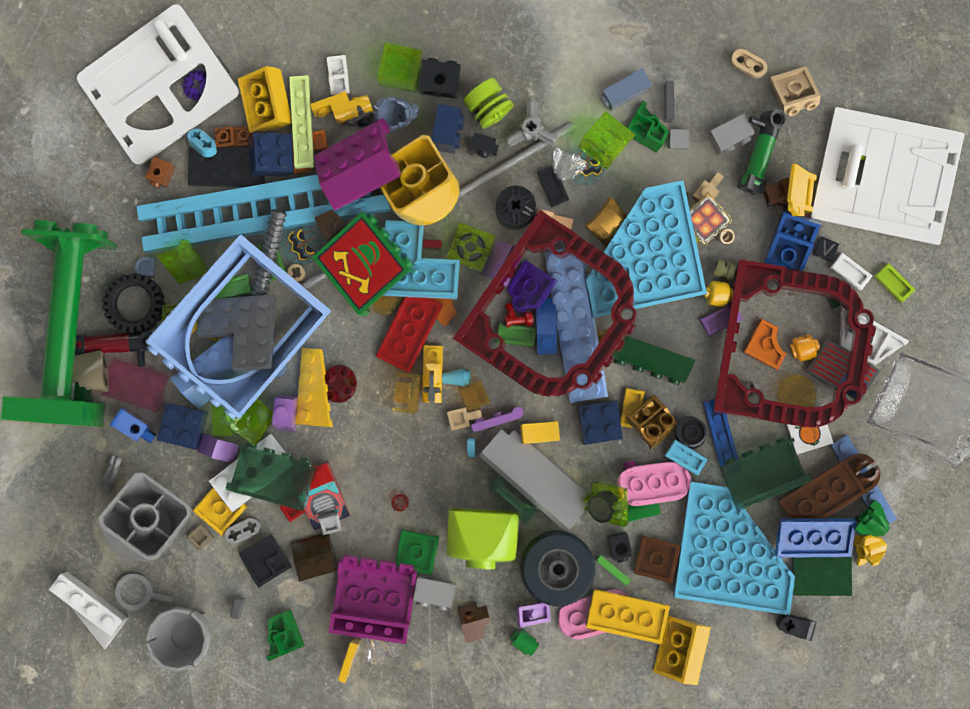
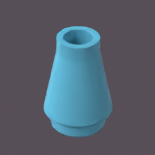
M465 368L445 372L442 374L443 384L466 387V385L471 384V372Z

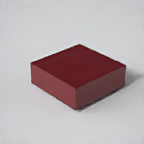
M423 240L422 247L423 250H442L443 243L441 240Z

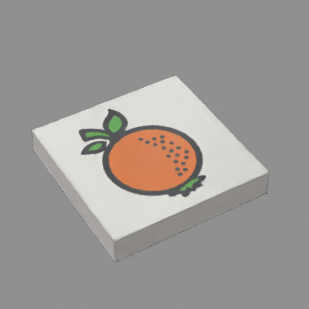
M786 424L795 455L833 444L828 425L805 428Z

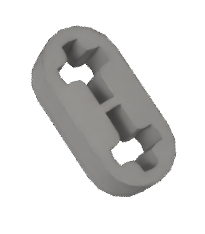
M256 518L244 520L228 528L225 532V539L231 544L239 543L259 533L261 523ZM250 521L252 524L256 523L257 525L254 528L255 532L252 530L245 532L244 528L249 526ZM231 530L234 532L241 530L242 534L237 536V540L230 538Z

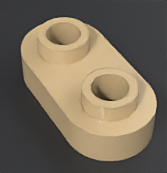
M738 49L731 56L732 66L752 78H761L767 71L766 62L745 49ZM737 58H742L743 62L739 63ZM753 67H758L759 72H755Z

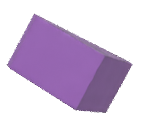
M203 433L197 452L214 459L233 463L236 460L240 445Z

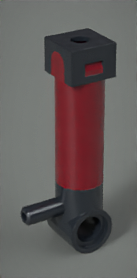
M153 332L77 335L75 355L100 350L104 354L137 352L138 367H145V351H149L146 341Z

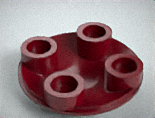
M332 366L325 371L326 374L324 375L325 384L328 386L327 399L335 403L346 402L356 391V376L347 366Z

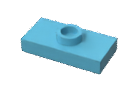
M675 439L664 455L697 476L708 460Z

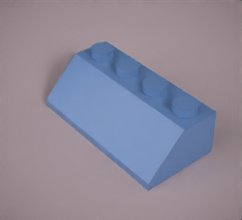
M234 336L223 337L192 361L198 376L212 380H227L242 376L248 372H234L231 369ZM178 373L170 378L179 391L198 410L209 402L210 397L205 393L203 395L198 393L193 388L195 384L190 380L185 382L178 376Z

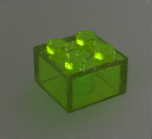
M385 42L377 77L378 84L416 93L423 51Z
M605 111L583 136L578 147L608 170L627 148L635 134Z

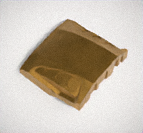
M609 196L605 204L589 223L584 225L605 247L608 246L627 217V214L616 201Z
M654 394L633 413L626 416L628 423L649 445L650 450L668 437L677 426L673 415L670 414L667 407Z

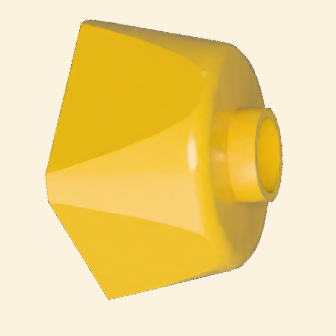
M421 135L392 154L398 162L401 176L380 187L393 211L401 219L410 224L420 226L429 225L444 218L454 208L459 197V182L431 138Z

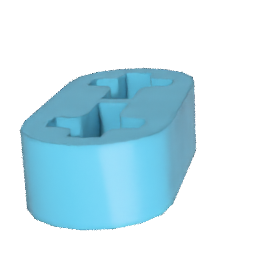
M192 129L187 133L190 146L200 155L212 157L216 154L215 141L203 130Z

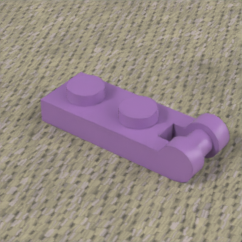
M515 407L511 413L505 415L503 411L492 414L493 418L486 420L485 417L474 420L475 424L471 425L473 433L519 419L523 416L524 412L521 407Z

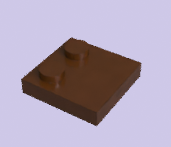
M643 536L634 574L672 583L681 545Z

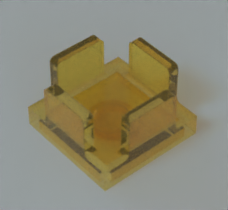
M398 372V377L412 379V382L395 383L393 400L398 403L408 404V409L393 407V411L417 414L422 376Z

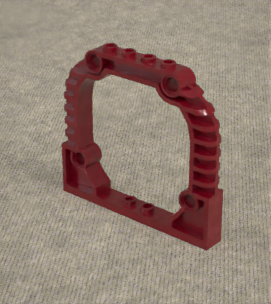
M540 210L452 339L537 395L556 397L571 393L577 388L587 390L593 383L597 384L603 376L601 372L604 367L608 368L614 360L612 356L615 351L619 352L625 344L624 338L627 334L631 335L636 328L634 323L637 320V312L633 307V283L628 272L618 261ZM560 243L566 245L562 252L556 251V246ZM527 250L533 254L542 251H552L560 259H564L569 255L576 258L605 277L614 286L618 296L611 309L613 324L587 362L574 365L564 377H547L539 374L505 351V340L500 335L493 333L490 317L484 313L497 294H501L505 288L504 283L507 278L510 279L514 275L516 265ZM626 310L632 312V317L628 320L622 318V313ZM498 339L499 346L492 349L490 346L491 341ZM581 375H586L588 378L587 383L584 385L578 384V377Z
M739 259L713 412L805 428L821 427L837 420L849 406L857 404L861 400L862 394L866 393L867 383H864L865 375H868L870 370V364L867 361L868 356H871L873 351V345L870 342L871 337H874L876 332V326L873 325V313L868 309H864L863 302L856 291L839 278L787 269L785 266ZM771 281L776 283L777 289H769L767 283ZM780 290H790L825 296L835 300L846 310L845 325L853 334L846 380L835 388L832 402L821 407H805L766 400L759 389L751 388L748 390L736 375L728 374L731 353H735L737 341H734V335L739 333L740 323L737 322L740 301L748 302L761 293L773 297ZM859 315L866 317V324H861L858 321ZM847 391H852L855 394L854 401L846 398ZM750 394L757 395L758 403H750L748 396Z

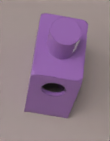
M279 394L275 397L272 426L276 431L296 432L295 421L298 396Z

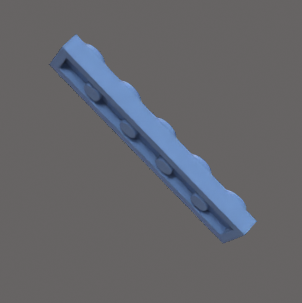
M848 435L830 444L839 462L852 454L858 453ZM867 467L860 471L861 474L868 470ZM878 486L860 497L867 509L872 500L878 501L889 524L897 520Z

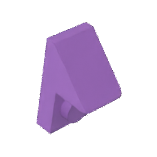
M539 602L519 604L516 607L518 627L551 621L550 607L547 604Z

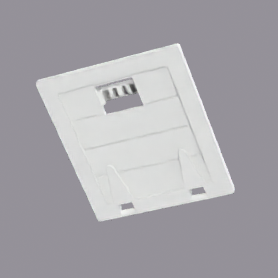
M836 107L834 109L811 218L939 245L942 239L965 134ZM847 152L850 154L844 180L842 182L836 181L841 153ZM948 153L955 154L952 165L946 163ZM861 155L866 156L860 185H855ZM936 211H942L940 223L934 221Z

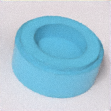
M468 438L467 440L469 458L477 456L476 438Z

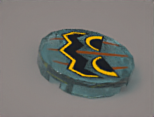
M590 147L576 150L570 156L568 162V173L576 183L584 186L593 185L603 177L606 169L603 155Z
M300 226L292 228L287 232L282 243L284 255L291 262L301 265L311 263L314 260L312 257L321 247L317 234L307 227Z

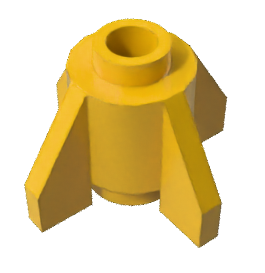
M854 536L853 545L856 546V552L859 556L856 564L860 566L869 562L872 567L878 565L886 553L887 544L885 540L880 536Z

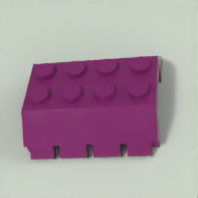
M384 118L314 155L319 184L335 211L401 176L397 160L389 153L385 133L389 134L390 129Z
M344 555L343 559L340 558L334 608L331 613L328 633L406 644L417 578V570L414 569V565L400 563V567H396L397 562L381 560L380 564H377V559L362 557L361 561H358L357 556Z

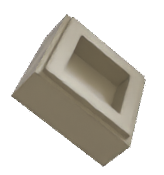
M202 523L186 536L199 551L214 538Z

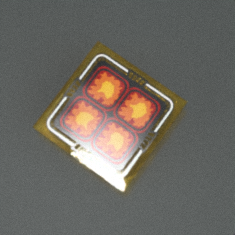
M709 192L689 208L694 234L704 246L733 222V219Z

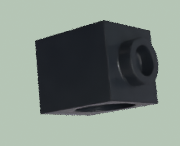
M624 532L607 536L612 559L617 560V563L628 561V557H632L628 533ZM618 543H624V552L617 553L615 546Z

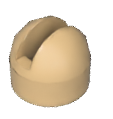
M725 228L718 233V239L721 243L730 244L734 241L735 234L731 229Z

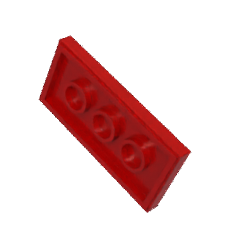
M404 297L376 357L407 373H411L442 310L443 304L431 298Z

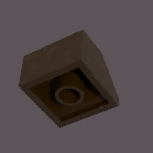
M319 534L292 542L293 560L299 582L338 570V562L330 534Z

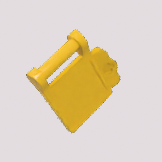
M797 164L791 165L787 201L789 202L788 211L791 212L792 216L799 217L804 216V213L813 212L811 203L814 181H816L817 175L809 173Z

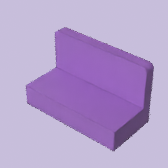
M497 241L481 274L493 279L515 246ZM507 278V280L505 281L504 285L506 287L508 286L511 278Z

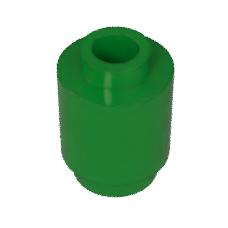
M522 628L519 630L515 629L509 638L511 640L510 644L525 655L532 656L539 646V643L536 641L537 639Z

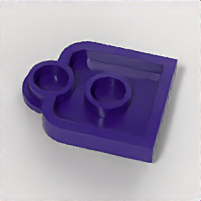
M525 260L508 287V292L513 297V308L518 312H525L529 308H540L557 283V280Z

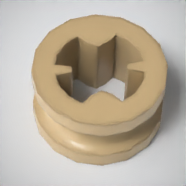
M293 264L288 269V275L297 282L302 281L306 276L305 269L301 265ZM297 268H299L301 276H296V278H293L294 274L292 273V271L294 269L297 270Z

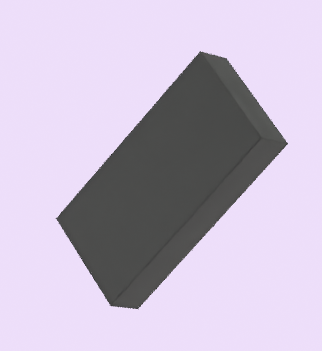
M666 81L664 85L665 123H671L674 119L673 81Z

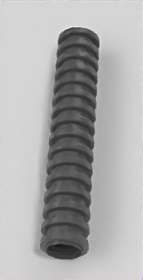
M273 209L270 210V221L267 222L269 226L266 227L267 233L264 235L266 239H263L264 244L262 245L263 250L261 252L276 263L275 258L278 256L276 252L279 251V240L282 239L280 235L283 234L282 229L285 227L283 223L286 222L285 217H287V213ZM258 263L259 267L256 268L258 272L255 273L256 279H254L255 284L252 285L253 290H251L252 296L268 295V286L271 285L269 281L272 280V274Z

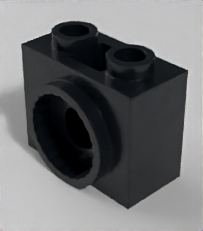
M435 58L423 59L419 94L457 99L461 64H457L456 61L452 60L439 62ZM443 78L445 81L443 84L438 85L435 83V80Z

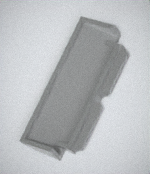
M501 429L479 454L480 458L566 533L588 508V504L582 499L586 495L583 487L560 467L549 461L547 456L532 443L522 444L521 433L515 430L508 435Z

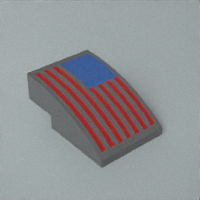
M825 339L820 346V350L817 351L816 358L811 360L805 371L835 391V388L846 380L850 351ZM871 364L869 374L865 375L864 383H867V390L880 372ZM847 391L846 398L854 401L855 394L852 391Z

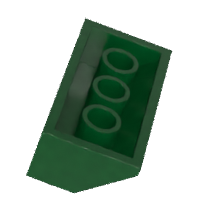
M629 336L624 338L625 344L619 352L616 350L612 356L614 363L617 365L625 366V364L633 366L632 370L643 373V370L651 373V377L661 379V377L667 378L669 383L677 386L680 383L684 384L695 363L694 359Z

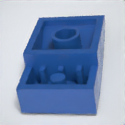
M783 209L764 263L803 271L821 226L820 221L806 216H792L791 212Z

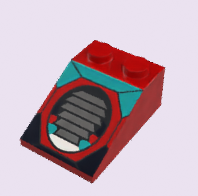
M330 462L291 477L297 495L314 531L321 528L318 515L338 511L340 520L351 516Z

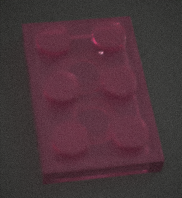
M113 358L108 373L109 391L102 392L101 395L158 412L169 376Z

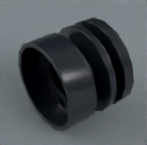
M514 185L501 191L496 201V216L501 225L509 230H521L530 225L536 209L535 197L530 190L523 186ZM512 203L515 205L519 203V210L517 208L513 210Z

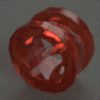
M404 494L395 495L391 501L392 508L398 512L406 510L409 506V498ZM399 497L403 498V502H405V506L402 505V508H398V504L395 503L396 499L399 500Z

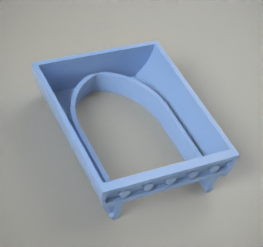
M240 234L146 341L149 345L147 349L155 356L157 354L164 359L163 364L169 369L175 368L178 370V376L185 382L190 380L195 384L193 388L201 395L207 394L210 397L209 402L215 407L221 406L230 418L234 419L237 417L240 419L331 310ZM251 257L304 301L309 308L273 348L272 369L251 370L242 376L227 380H212L200 377L194 370L190 358L189 342L192 329L201 313Z

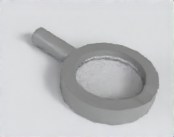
M131 573L123 576L118 581L115 591L117 602L128 610L141 609L151 599L171 603L173 597L153 592L151 581L140 573Z

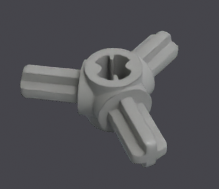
M527 102V116L524 118L523 124L520 125V129L506 136V141L510 147L524 139L527 141H537L539 139L550 146L556 144L558 137L545 130L544 125L540 124L538 102ZM531 126H534V131H529Z

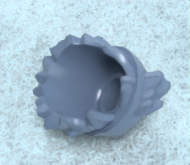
M393 96L381 98L374 106V120L378 121L384 118L389 125L390 131L407 127L413 119L418 117L419 107L416 104L411 105L405 99Z

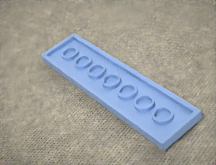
M565 248L556 251L562 252ZM550 251L544 254L548 275L557 280V283L551 290V295L556 308V324L566 375L574 365L587 362L598 346L599 341L585 281L587 278L585 264L570 255L564 259L557 258ZM602 370L601 374L603 376L597 384L593 383L587 390L577 388L568 393L570 403L608 397L604 370ZM586 375L578 377L579 385L587 383L588 378Z

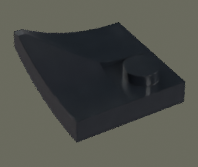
M272 534L239 553L258 588L292 567Z

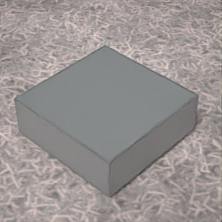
M670 129L669 149L688 150L689 130Z
M338 511L318 515L323 535L342 531Z

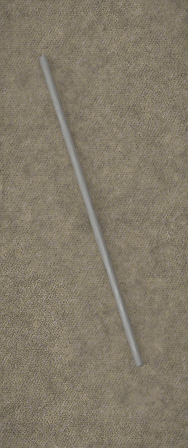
M570 122L552 134L559 139L574 130L575 126ZM540 140L460 188L458 198L548 144ZM322 271L300 285L308 289L327 276Z

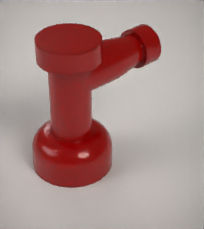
M512 303L505 305L507 316L504 317V324L506 328L517 324H524L526 327L533 326L531 311L525 312L523 316L516 317Z

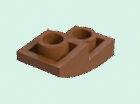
M229 126L214 129L217 148L249 146L248 138L253 134L249 133L248 126Z

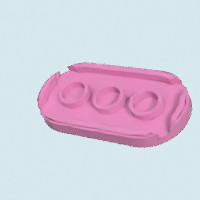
M676 462L634 466L620 474L617 480V491L621 499L632 506L676 501L688 493L691 476L687 469Z
M618 589L606 590L607 592L628 596L625 592ZM592 595L582 597L576 603L561 607L558 614V624L561 631L568 637L584 639L605 633L585 627Z

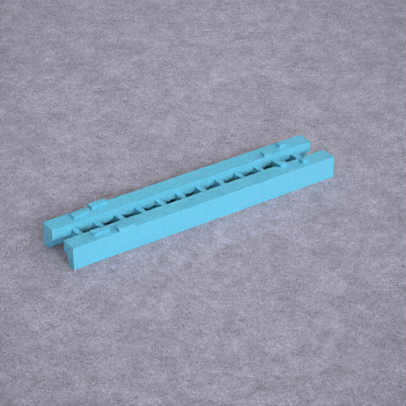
M318 175L136 206L139 221L157 219L159 234L141 237L143 250L148 254L236 239L240 234L243 237L267 233L266 227L269 226L267 222L270 221V215H259L257 201L270 200L271 210H278L276 198L289 197L291 211L286 212V222L283 223L285 227L282 230L316 225L315 217L333 208L329 201L328 205L315 206L313 192L322 190ZM371 191L366 194V198L356 199L335 212L344 220L355 218L362 211L369 214L390 212L391 210L385 195L373 196ZM307 193L310 208L297 210L295 195ZM251 203L253 218L241 220L239 205ZM232 206L234 221L224 223L222 208ZM213 209L215 224L205 226L203 211ZM184 214H195L196 228H186ZM166 217H176L178 231L168 232Z

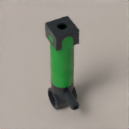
M780 109L763 112L760 119L755 116L749 118V123L759 127L760 130L745 175L740 176L737 185L738 189L751 195L763 193L766 181L763 179L779 130L786 123L787 118L784 111Z

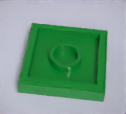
M402 529L395 562H397L396 567H400V563L414 565L417 573L432 575L439 537Z

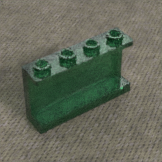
M787 436L776 440L777 444L770 446V443L759 446V451L753 453L752 450L741 454L742 458L737 460L735 457L724 460V465L719 466L737 510L745 509L812 481L810 474L804 473L792 443L795 442L794 438L788 439Z
M246 443L245 446L239 445L238 448L241 449L233 479L231 483L227 482L225 490L304 511L316 470V465L311 463V459L300 457L299 460L293 459L292 454L282 452L281 455L274 454L275 450L265 447L262 451L257 449V445Z

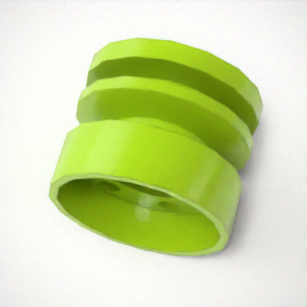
M495 78L488 79L478 85L463 100L470 113L479 110L475 120L480 121L479 125L482 129L499 122L514 106L511 100L507 101V94L498 96L502 91V87Z

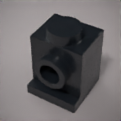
M474 133L469 155L473 156L475 152L477 156L482 158L496 156L499 145H496V138Z

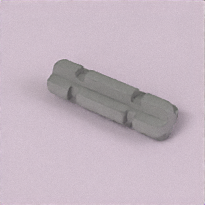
M111 456L108 463L110 465L106 468L102 480L104 483H101L100 491L108 494L112 490L113 486L111 484H114L118 472L117 466H120L121 458Z

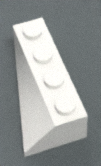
M69 572L60 574L49 589L72 608L104 650L129 618Z

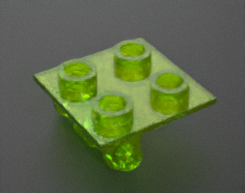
M185 239L179 242L180 246L157 255L158 259L179 285L202 276L209 271L207 263L201 259L197 250L193 249L190 241Z

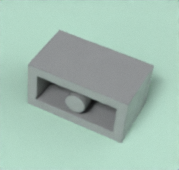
M742 114L711 130L708 137L718 155L723 152L726 155L735 150L734 146L738 144L743 146L752 141L751 138L755 132L746 115Z
M418 576L413 601H417V605L428 607V604H433L440 610L452 608L456 583Z

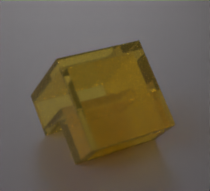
M482 381L459 390L469 413L491 404Z

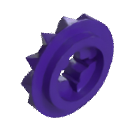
M196 70L189 72L184 77L182 87L184 93L190 99L200 100L206 85L207 74L205 72ZM194 79L201 82L199 85L201 91L192 87L195 85Z

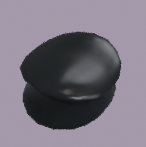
M693 416L682 418L674 430L676 440L690 449L700 447L707 437L705 424Z

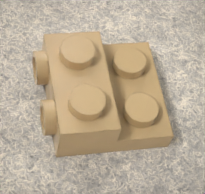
M807 66L770 77V83L777 96V104L785 114L794 116L799 110L807 109L810 111L819 105L821 95Z

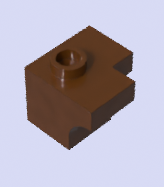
M789 177L764 187L763 196L768 207L779 205L788 210Z
M476 602L457 607L466 643L485 638L484 628L491 623L487 605L477 607Z

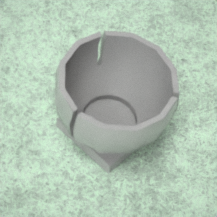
M179 606L162 611L149 626L146 638L148 642L146 645L150 657L163 669L179 672L196 667L208 654L212 637L208 621L206 620V613H199L195 609Z

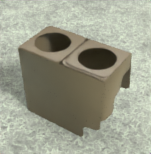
M101 350L75 355L73 382L78 381L80 387L91 390L92 394L109 391L107 357Z

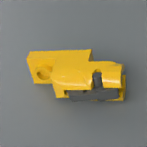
M346 91L310 104L315 117H324L333 111L337 124L347 122L349 125H353L373 113L368 95L353 97L349 101Z
M424 345L422 403H429V401L441 403L443 346Z

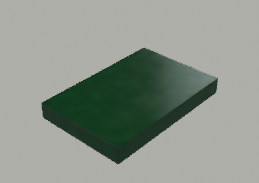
M792 557V573L795 576L794 596H852V557Z

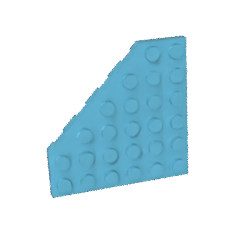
M684 181L645 188L604 250V253L618 261L628 272L634 287L633 307L638 309L707 294ZM592 269L585 281L593 318L610 315L618 296L614 286L605 277Z
M690 482L674 598L790 615L795 576L785 565L782 558L776 557L774 554L775 549L750 518V515L742 504L739 503L729 487Z

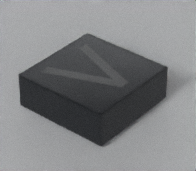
M820 237L813 255L832 262L839 243Z

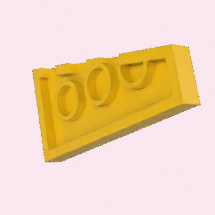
M302 348L295 424L333 427L329 414L331 409L327 399L328 386L325 384L324 375L326 372L322 349Z

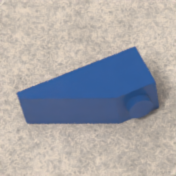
M546 298L542 306L536 309L537 355L557 354L556 308L552 298Z

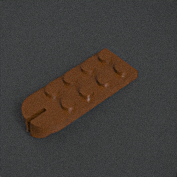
M852 454L778 501L790 519L827 518L874 489L880 481V469L878 465H875L861 474L860 471L870 464L874 465L876 462L866 454Z

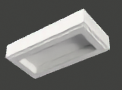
M840 253L829 268L858 291H861L872 277L870 273L844 253Z

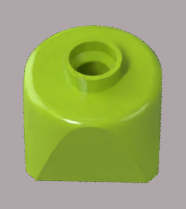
M450 508L448 512L447 555L452 558L466 560V567L475 569H495L496 562L513 561L516 559L518 512Z

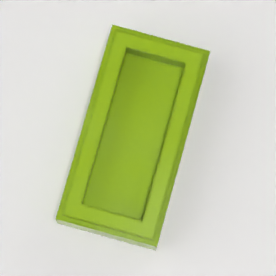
M889 263L874 276L900 304L916 290Z

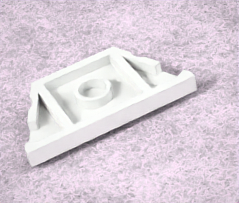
M841 307L839 346L850 351L853 334L845 325L846 310ZM858 316V321L861 324L867 323L865 316ZM875 321L873 325L876 326L875 336L871 337L870 342L873 345L872 355L868 356L867 361L872 366L878 364L909 342L907 339Z

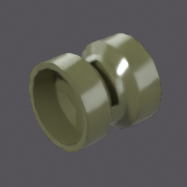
M718 258L713 276L718 278L723 276L726 280L732 281L737 263L732 261L728 263L724 259Z

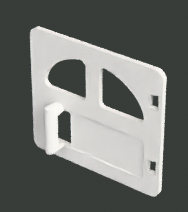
M177 4L169 7L77 75L78 83L129 158L137 165H142L231 102L239 94V89L184 9ZM175 25L189 44L190 49L187 52L182 49L169 30L171 26ZM158 36L161 37L175 57L174 61H170L156 41ZM203 64L207 74L205 89L196 106L191 111L186 112L170 90V85L196 66ZM95 89L101 95L97 100L91 93ZM155 96H159L174 119L172 125L157 130H140L126 123L128 115ZM129 136L133 142V144H131L129 147L123 140V138Z

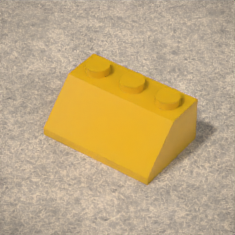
M265 66L238 78L249 133L277 130L292 124L281 69Z
M668 616L663 642L659 645L653 672L683 684L697 685L711 627Z

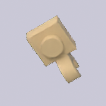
M717 173L710 183L704 180L693 197L699 202H702L707 197L714 200L720 192L716 187L724 176Z
M467 408L447 412L451 431L470 427V420L482 418L481 410L467 413Z

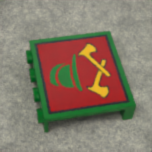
M363 211L312 258L357 315L365 317L370 313L369 307L407 273H415L416 271L412 267L414 265L408 257L404 258L400 253L402 251L400 246L396 242L392 243L388 238L390 234L383 227H379L377 218L372 213L369 214Z

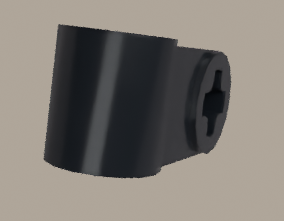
M784 614L777 617L776 625L779 630L786 634L812 641L816 621ZM785 622H786V623L790 622V625H789V626L786 625V627H785V626H784V623H785Z

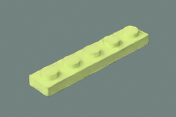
M308 75L293 76L289 78L294 166L296 169L315 167L310 106V80Z

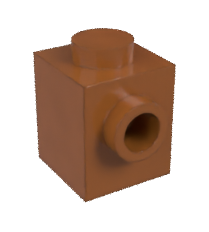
M153 157L145 178L150 181V185L160 189L161 186L167 188L176 167L169 162Z

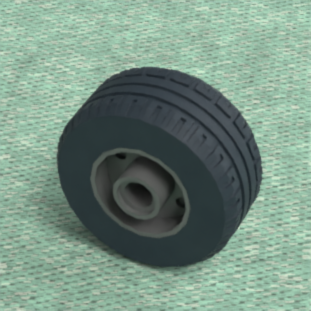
M548 531L538 535L526 547L521 559V576L528 592L539 602L563 607L578 602L588 593L594 581L595 562L590 549L579 537L565 531ZM556 564L563 566L560 572L553 571V567Z

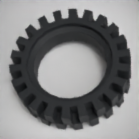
M129 273V275H121V278H115L114 283H109V289H105L104 293L106 296L102 297L104 302L102 310H105L106 313L104 315L109 319L108 322L114 325L115 328L127 333H140L149 331L151 327L154 328L157 325L156 322H160L162 319L160 317L161 313L164 314L163 306H165V301H163V298L165 297L161 293V288L156 285V282L141 274ZM132 286H139L145 289L149 294L151 302L148 313L137 321L124 319L117 309L118 297L125 289Z

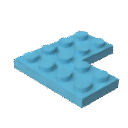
M385 220V230L390 234L388 238L392 243L396 242L402 249L400 253L404 258L408 257L414 264L412 267L416 272L407 273L383 296L457 299L460 261L422 258L424 225H413L406 221Z

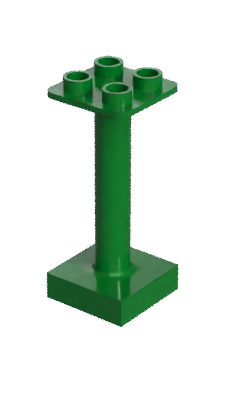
M34 220L33 229H21V235L41 243L54 252L41 394L39 398L2 396L0 420L103 427L105 404L73 401L71 399L84 255L95 249L117 250V244L108 240L107 231L97 230V226L93 224L73 223L72 232H70L68 228L58 227L56 222Z

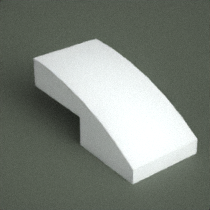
M346 55L327 57L331 95H337L345 91L350 93Z

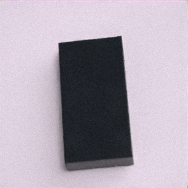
M555 165L537 172L552 208L570 200Z

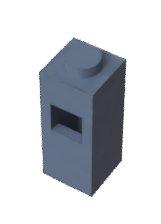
M642 68L604 89L601 97L602 103L612 111L648 91L652 83Z

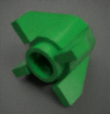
M875 499L872 500L868 509L854 518L858 522L854 530L860 535L879 537L880 535L884 536L889 531V521L881 504Z

